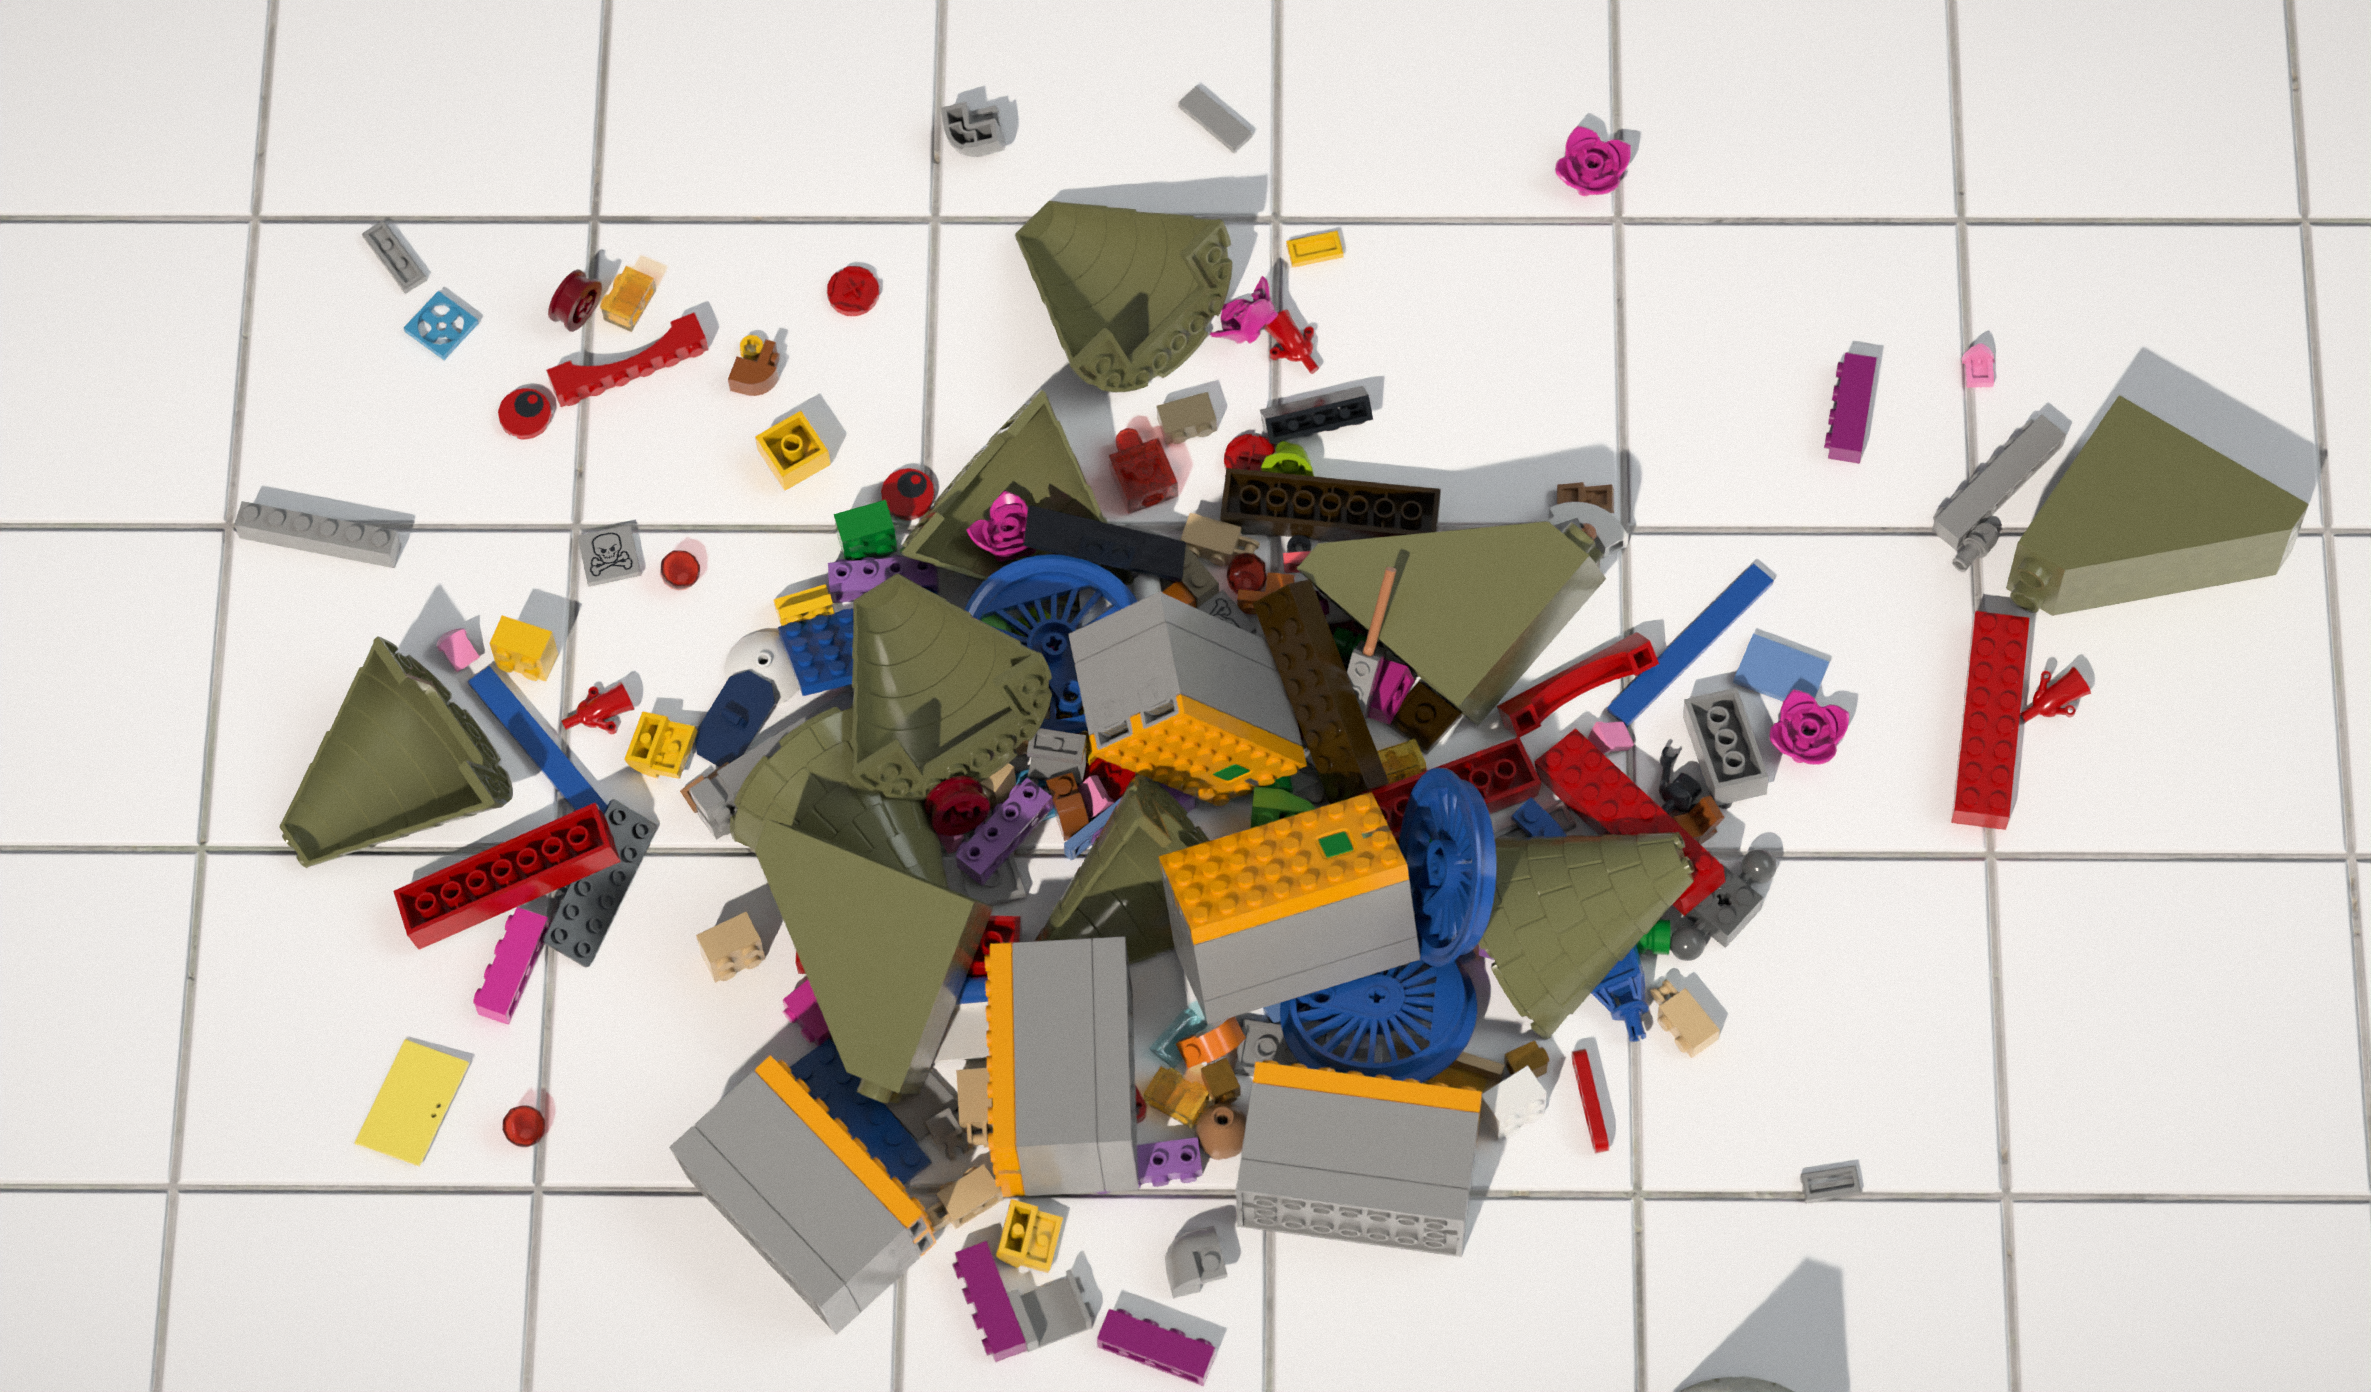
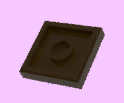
M1419 681L1406 695L1390 725H1387L1424 754L1428 755L1462 717V713Z

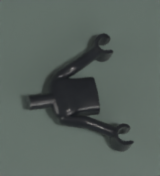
M1666 746L1663 748L1659 759L1663 770L1658 789L1662 800L1665 802L1661 808L1668 815L1674 809L1681 813H1689L1696 806L1697 803H1692L1701 794L1702 787L1694 778L1686 773H1680L1673 782L1669 783L1671 767L1675 765L1678 754L1676 753L1674 757H1668L1666 754L1669 747ZM1732 803L1719 805V807L1728 809L1732 806Z

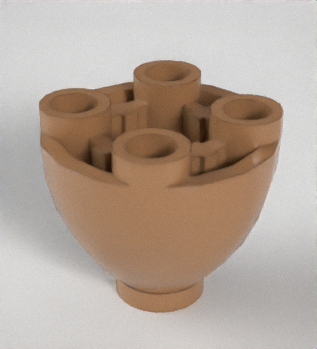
M1217 1103L1209 1106L1201 1113L1196 1123L1195 1136L1198 1137L1199 1147L1214 1160L1237 1156L1242 1152L1247 1116L1240 1108L1230 1103Z

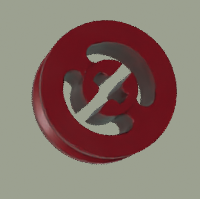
M580 269L572 271L560 283L551 299L548 309L549 319L554 322H563L565 329L570 332L581 328L592 315L602 293L601 282L597 279H587L585 272Z
M958 776L945 780L934 787L925 799L924 808L931 817L933 828L937 833L944 836H956L967 833L980 825L989 813L990 804L987 797L983 794L978 780L969 776Z

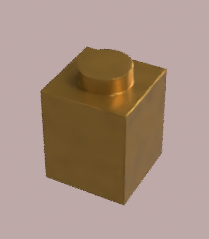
M1535 1040L1505 1053L1504 1064L1510 1076L1528 1066L1536 1078L1547 1073V1065L1550 1062L1544 1047L1539 1048Z
M1227 1057L1201 1068V1078L1213 1104H1231L1237 1100V1097L1241 1096L1240 1085Z

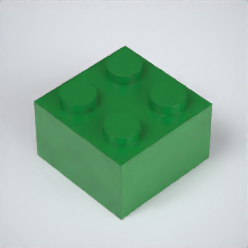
M886 500L834 514L837 537L844 559L858 561L866 557H886L898 551L895 529Z

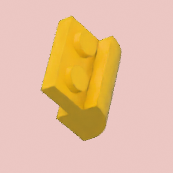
M826 584L773 599L781 626L791 622L813 619L819 615L827 616L834 614L831 595L828 594Z
M642 711L624 760L630 767L644 775L657 779L659 775L680 779L698 730L692 725L672 722L667 716Z
M1011 1199L996 1256L1002 1262L1016 1268L1025 1266L1048 1273L1051 1268L1063 1217L1039 1211L1038 1206Z

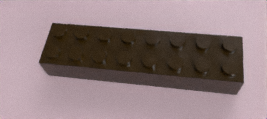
M1226 468L1220 521L1240 526L1241 532L1286 537L1303 535L1308 539L1336 542L1437 532L1441 489Z
M1311 579L1287 584L1253 603L1254 609L1329 803L1333 804L1357 797L1390 784Z

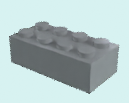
M1737 687L1684 699L1683 719L1709 794L1717 806L1767 795L1768 774Z

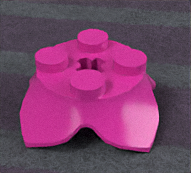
M1576 126L1567 138L1565 156L1559 158L1556 162L1555 172L1566 185L1576 189L1581 196L1610 193L1619 186L1620 176L1630 162L1631 146L1617 139L1603 142L1593 130ZM1593 165L1595 169H1591L1588 166Z
M1264 276L1260 277L1254 292L1251 293L1253 301L1236 299L1223 305L1220 317L1223 330L1211 332V337L1226 338L1235 341L1237 344L1245 341L1251 344L1260 336L1261 332L1259 330L1265 323L1269 324L1277 317L1278 313L1274 310L1275 306L1272 304L1269 284Z
M1005 490L993 502L990 508L989 520H977L966 529L974 543L991 552L999 562L1031 556L1037 550L1023 545L1028 509L1025 501Z
M1794 689L1783 701L1779 722L1774 723L1770 729V741L1781 753L1792 757L1793 761L1797 763L1825 764L1836 755L1837 744L1844 737L1848 729L1849 712L1838 705L1819 706L1815 698L1809 693ZM1807 730L1809 733H1813V735L1807 736L1803 732Z

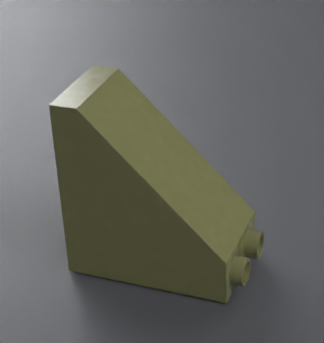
M2119 395L2018 541L2006 589L2011 591L2010 597L2013 602L2023 610L2037 613L2041 609L2055 616L2277 575L2293 551L2309 504Z
M1549 521L1318 543L1297 567L1307 579H1311L1312 584L1318 591L1352 620L1356 621L1367 633L1369 632L1386 567L1395 568L1396 575L1378 642L1477 727L1607 579L1596 565L1604 556L1595 546L1596 543L1572 522L1561 532Z
M767 819L755 848V853L844 1067L848 1073L862 1078L857 1092L886 1104L889 1101L899 1104L903 1093L920 1094L994 906L794 826Z

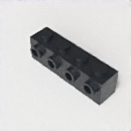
M1364 386L1260 409L1264 435L1269 444L1280 443L1297 437H1308L1314 433L1334 431L1340 427L1360 425L1366 421L1373 420L1369 394Z

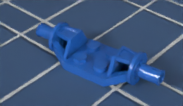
M1635 945L1622 961H1618L1591 992L1611 1012L1613 1020L1625 1022L1630 1042L1640 1041L1638 1036L1642 1040L1646 1038L1647 1035L1640 1016L1649 1010V1005L1645 1002V974ZM1613 998H1618L1621 1005L1617 1006Z

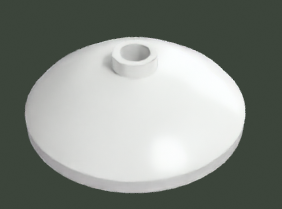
M763 631L747 635L731 648L726 657L724 665L726 682L730 676L748 670L772 683L775 699L773 707L787 702L800 689L779 633ZM762 659L768 660L764 665L759 664V661Z

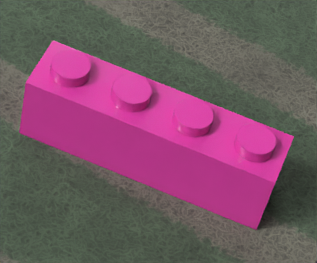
M516 907L513 915H509L505 924L506 933L503 940H498L494 950L496 955L492 964L489 963L485 969V982L482 989L478 988L474 995L473 1004H475L478 1015L507 1025L510 1024L544 944L542 938L550 924L548 917Z

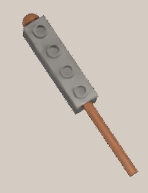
M1386 567L1366 642L1361 640L1352 652L1347 670V675L1366 722L1387 650L1376 644L1396 575V569L1393 567Z

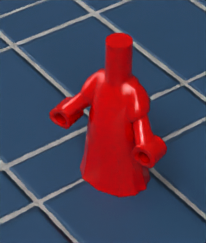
M1288 309L1278 312L1277 317L1271 323H1265L1263 326L1264 330L1284 348L1283 351H1280L1278 347L1270 349V359L1287 358V360L1292 362L1301 361L1310 374H1314L1319 370L1318 365L1311 357L1313 352V343L1311 342L1314 337L1313 327H1306L1302 335Z
M2072 667L2048 688L2047 683L2051 681L2052 675L2047 670L2041 673L2039 689L2036 690L2033 697V706L2020 713L2024 723L2039 714L2050 718L2055 715H2065L2071 718L2075 715L2076 710L2074 706L2067 704L2091 694L2088 684L2075 667Z
M620 681L617 685L601 694L597 687H590L586 699L578 704L576 714L561 721L565 730L582 723L590 728H601L613 735L617 732L615 723L603 720L633 711L635 708L624 685Z

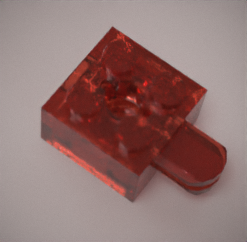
M1125 428L1121 430L1116 436L1118 452L1108 455L1109 470L1128 514L1178 497V482L1159 437L1143 443L1136 429Z

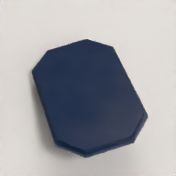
M749 670L730 676L697 729L698 732L695 737L697 755L718 767H721L726 762L730 764L744 755L775 704L772 683Z

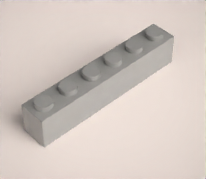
M2042 414L2035 421L2031 419L2022 429L2023 433L2018 438L2012 437L2004 447L2005 451L2001 455L1995 454L1986 465L1987 468L1982 473L1978 471L1969 481V486L1964 491L1959 489L1951 498V503L1946 508L1942 506L1934 514L1932 531L1954 550L1957 551L1964 544V539L1977 525L1985 523L2063 447L2066 434Z
M241 501L234 524L240 539L395 568L401 548L398 532L395 530Z

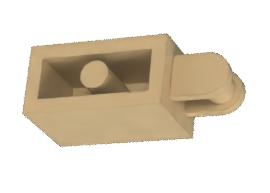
M1194 513L1189 514L1180 539L1186 542V546L1197 558L1210 560V562L1219 566H1232L1234 559L1252 563L1255 560L1254 552L1260 546L1258 541L1242 536L1240 526ZM1239 546H1242V547H1245V548H1244V550H1240V549H1238V547H1239Z
M1665 979L1662 981V986L1650 990L1652 997L1659 1005L1657 1021L1665 1032L1670 1031L1675 1037L1674 1041L1678 1049L1682 1053L1687 1052L1693 1058L1718 1040L1720 1029L1686 988L1678 992L1670 981ZM1669 994L1672 998L1666 1001L1664 997Z
M987 1068L956 1070L960 1128L963 1132H967L969 1149H973V1146L984 1145V1148H987L988 1130H993V1124H988L987 1113L988 1107H993V1098L988 1099L987 1095L989 1073ZM983 1131V1134H973L972 1132Z
M984 1164L978 1168L976 1166L971 1167L964 1172L963 1177L954 1183L949 1181L939 1188V1192L936 1193L938 1203L925 1210L935 1232L949 1223H952L954 1228L957 1229L1003 1200L1002 1190L1000 1187H996V1181ZM943 1210L946 1215L940 1218L937 1213Z

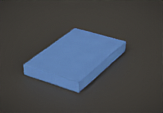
M1753 633L1733 683L1782 702L1794 689L1809 693L1816 698L1830 662Z

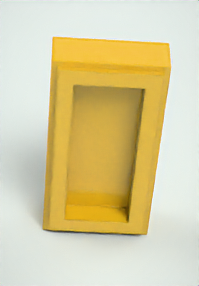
M1338 230L1286 241L1292 268L1343 258V249Z

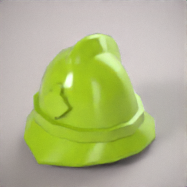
M1287 441L1280 442L1276 447L1275 453L1266 456L1261 465V470L1264 472L1314 476L1311 460L1308 458L1304 448Z

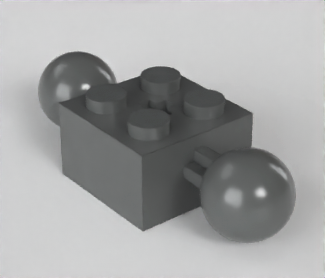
M1760 848L1749 851L1742 860V873L1739 876H1736L1723 865L1726 882L1685 915L1695 924L1693 926L1679 927L1671 935L1670 949L1674 956L1683 961L1697 959L1705 949L1704 937L1707 934L1726 948L1760 912L1764 897L1751 888L1754 883H1766L1774 877L1777 870V862L1769 851Z

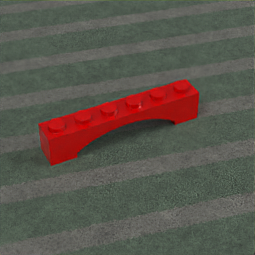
M695 312L670 321L671 328L661 339L646 350L630 358L597 366L573 365L570 360L547 369L549 383L560 408L573 406L579 403L580 400L590 396H599L605 390L615 386H624L633 379L650 376L656 370L664 367H673L679 361L690 357H699L705 351H708L707 340Z
M1636 632L1496 707L1505 729L1515 737H1522L1541 727V723L1550 714L1579 695L1616 679L1630 675L1637 676L1658 665L1659 662L1651 641Z

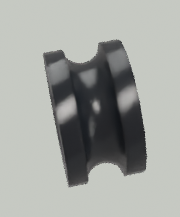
M1295 535L1287 543V553L1297 552V544H1301L1303 552L1311 551V542L1303 535Z

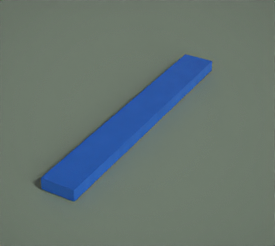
M1753 563L1657 658L1659 664L1640 674L1607 707V711L1618 721L1624 722L1628 728L1773 585L1774 580Z
M490 666L467 681L471 689L574 811L596 803L604 814L608 805Z

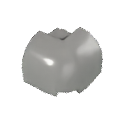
M967 102L941 107L945 134L951 146L959 153L967 157H980L1005 150V137L1002 133L999 109L996 105L973 111L970 110Z
M1214 1226L1186 1232L1169 1245L1165 1255V1266L1173 1299L1201 1292V1284L1228 1278L1220 1242Z

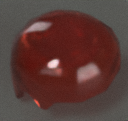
M673 550L662 558L660 576L664 584L669 588L678 591L686 590L698 581L700 577V564L696 557L688 551Z
M1244 552L1235 556L1227 569L1226 578L1228 586L1237 595L1238 589L1262 591L1267 581L1264 560L1253 553Z
M521 1105L513 1107L507 1112L503 1118L502 1131L511 1144L526 1148L536 1145L543 1138L546 1121L541 1112L534 1107Z

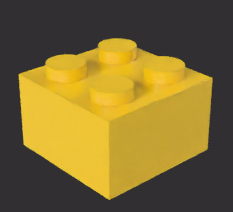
M802 411L795 413L755 436L758 452L784 491L831 465L827 448Z
M503 615L489 643L495 663L499 669L508 673L513 671L521 673L525 678L532 681L539 679L546 682L558 656L552 631Z

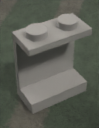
M1039 728L1028 743L1027 757H1031L1028 778L1049 780L1073 773L1076 784L1081 785L1087 763L1086 735Z
M1071 1269L1066 1271V1278L1023 1295L1019 1294L1018 1289L1007 1293L1026 1341L1028 1352L1092 1329L1091 1319L1095 1318L1093 1309L1089 1301L1084 1303L1081 1293L1085 1292L1079 1276L1074 1278Z

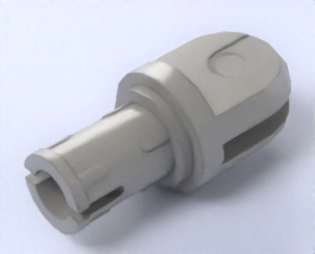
M1981 523L1968 534L1963 541L1964 548L1952 560L1953 566L1958 571L1966 572L1976 558H1984L1998 540L1996 527L1989 523Z

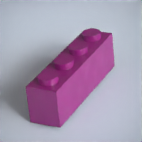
M1845 352L1844 361H1838L1836 377L1841 378L1840 385H1834L1832 401H1836L1837 404L1836 409L1830 408L1828 424L1833 425L1832 433H1826L1824 448L1829 449L1828 459L1860 464L1877 357Z
M987 1241L954 1252L956 1262L952 1263L957 1279L963 1278L966 1287L962 1288V1293L967 1305L972 1303L976 1313L971 1314L977 1330L982 1329L985 1335L981 1342L986 1355L992 1354L996 1363L1027 1351L1026 1341Z
M1118 1308L1116 1311L1108 1309L1096 1339L1097 1348L1204 1387L1216 1357V1347H1213L1210 1341L1203 1338L1194 1340L1186 1337L1184 1332L1175 1328H1170V1330L1161 1328L1157 1322L1148 1318H1144L1142 1321L1132 1317L1133 1315L1124 1309Z

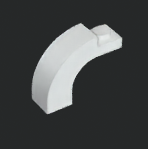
M1584 502L1561 503L1549 508L1548 520L1542 519L1538 521H1549L1552 525H1557L1578 518L1581 528H1584L1583 523L1593 525L1596 529L1595 546L1604 554L1603 558L1626 548L1629 535L1621 523L1611 513L1593 504Z

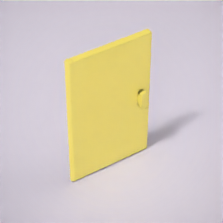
M404 1039L354 1142L355 1145L366 1147L420 1167L469 1066V1062Z

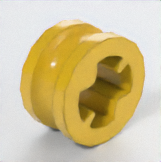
M747 335L741 340L740 355L742 358L752 361L758 360L763 347L761 338L755 335ZM753 344V347L757 345L756 351L750 352L747 345Z

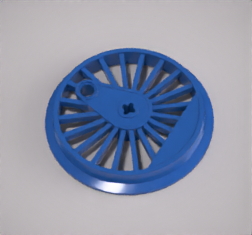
M1038 555L1024 558L1002 567L977 588L964 610L980 621L985 617L997 616L1026 637L996 628L997 630L1019 640L1022 645L1042 653L1052 677L1049 680L1048 687L1052 696L1050 701V719H1044L1040 728L1080 734L1087 732L1088 728L1085 714L1079 716L1078 713L1082 709L1083 703L1069 634L1076 631L1077 626L1101 597H1104L1113 607L1085 626L1138 601L1129 588L1108 570L1090 561L1065 555ZM1086 589L1095 591L1074 620L1068 623L1067 620L1077 593ZM1070 594L1062 619H1057V598ZM1050 600V619L1045 617L1041 605L1043 601ZM1034 604L1040 623L1037 624L1025 606ZM1017 609L1032 630L1006 612ZM1073 694L1077 699L1075 701H1067L1064 699V696ZM1056 706L1060 712L1071 715L1072 718L1056 719Z
M1433 768L1421 776L1411 792L1403 815L1398 847L1408 868L1420 958L1430 966L1443 967L1451 964L1459 955H1465L1472 951L1486 930L1495 894L1496 848L1490 815L1484 799L1477 788L1466 780H1460L1453 771L1447 768Z
M1420 958V960L1409 963L1397 976L1396 974L1400 966L1389 969L1386 975H1384V971H1381L1377 975H1368L1281 1002L1280 1022L1282 1033L1293 1056L1308 1069L1319 1070V1068L1326 1067L1335 1070V1072L1345 1074L1349 1071H1356L1368 1077L1386 1075L1391 1077L1392 1080L1398 1081L1415 1079L1421 1084L1449 1067L1468 1045L1477 1020V997L1473 982L1468 972L1457 959L1447 966H1433L1408 979L1425 963ZM1436 977V983L1419 986L1422 983ZM1435 994L1434 998L1422 997V996H1427V995ZM1299 1003L1309 1004V1010L1298 1013ZM1420 1008H1433V1012L1426 1011ZM1411 1017L1432 1023L1431 1030ZM1313 1020L1324 1022L1307 1032L1301 1024ZM1403 1023L1430 1042L1429 1047L1421 1051L1401 1024ZM1339 1026L1343 1027L1323 1047H1320L1313 1041ZM1354 1030L1357 1031L1343 1058L1331 1053ZM1395 1030L1413 1054L1412 1056L1398 1060L1390 1032ZM1366 1033L1370 1034L1367 1063L1352 1061ZM1384 1034L1391 1062L1374 1063L1377 1035Z

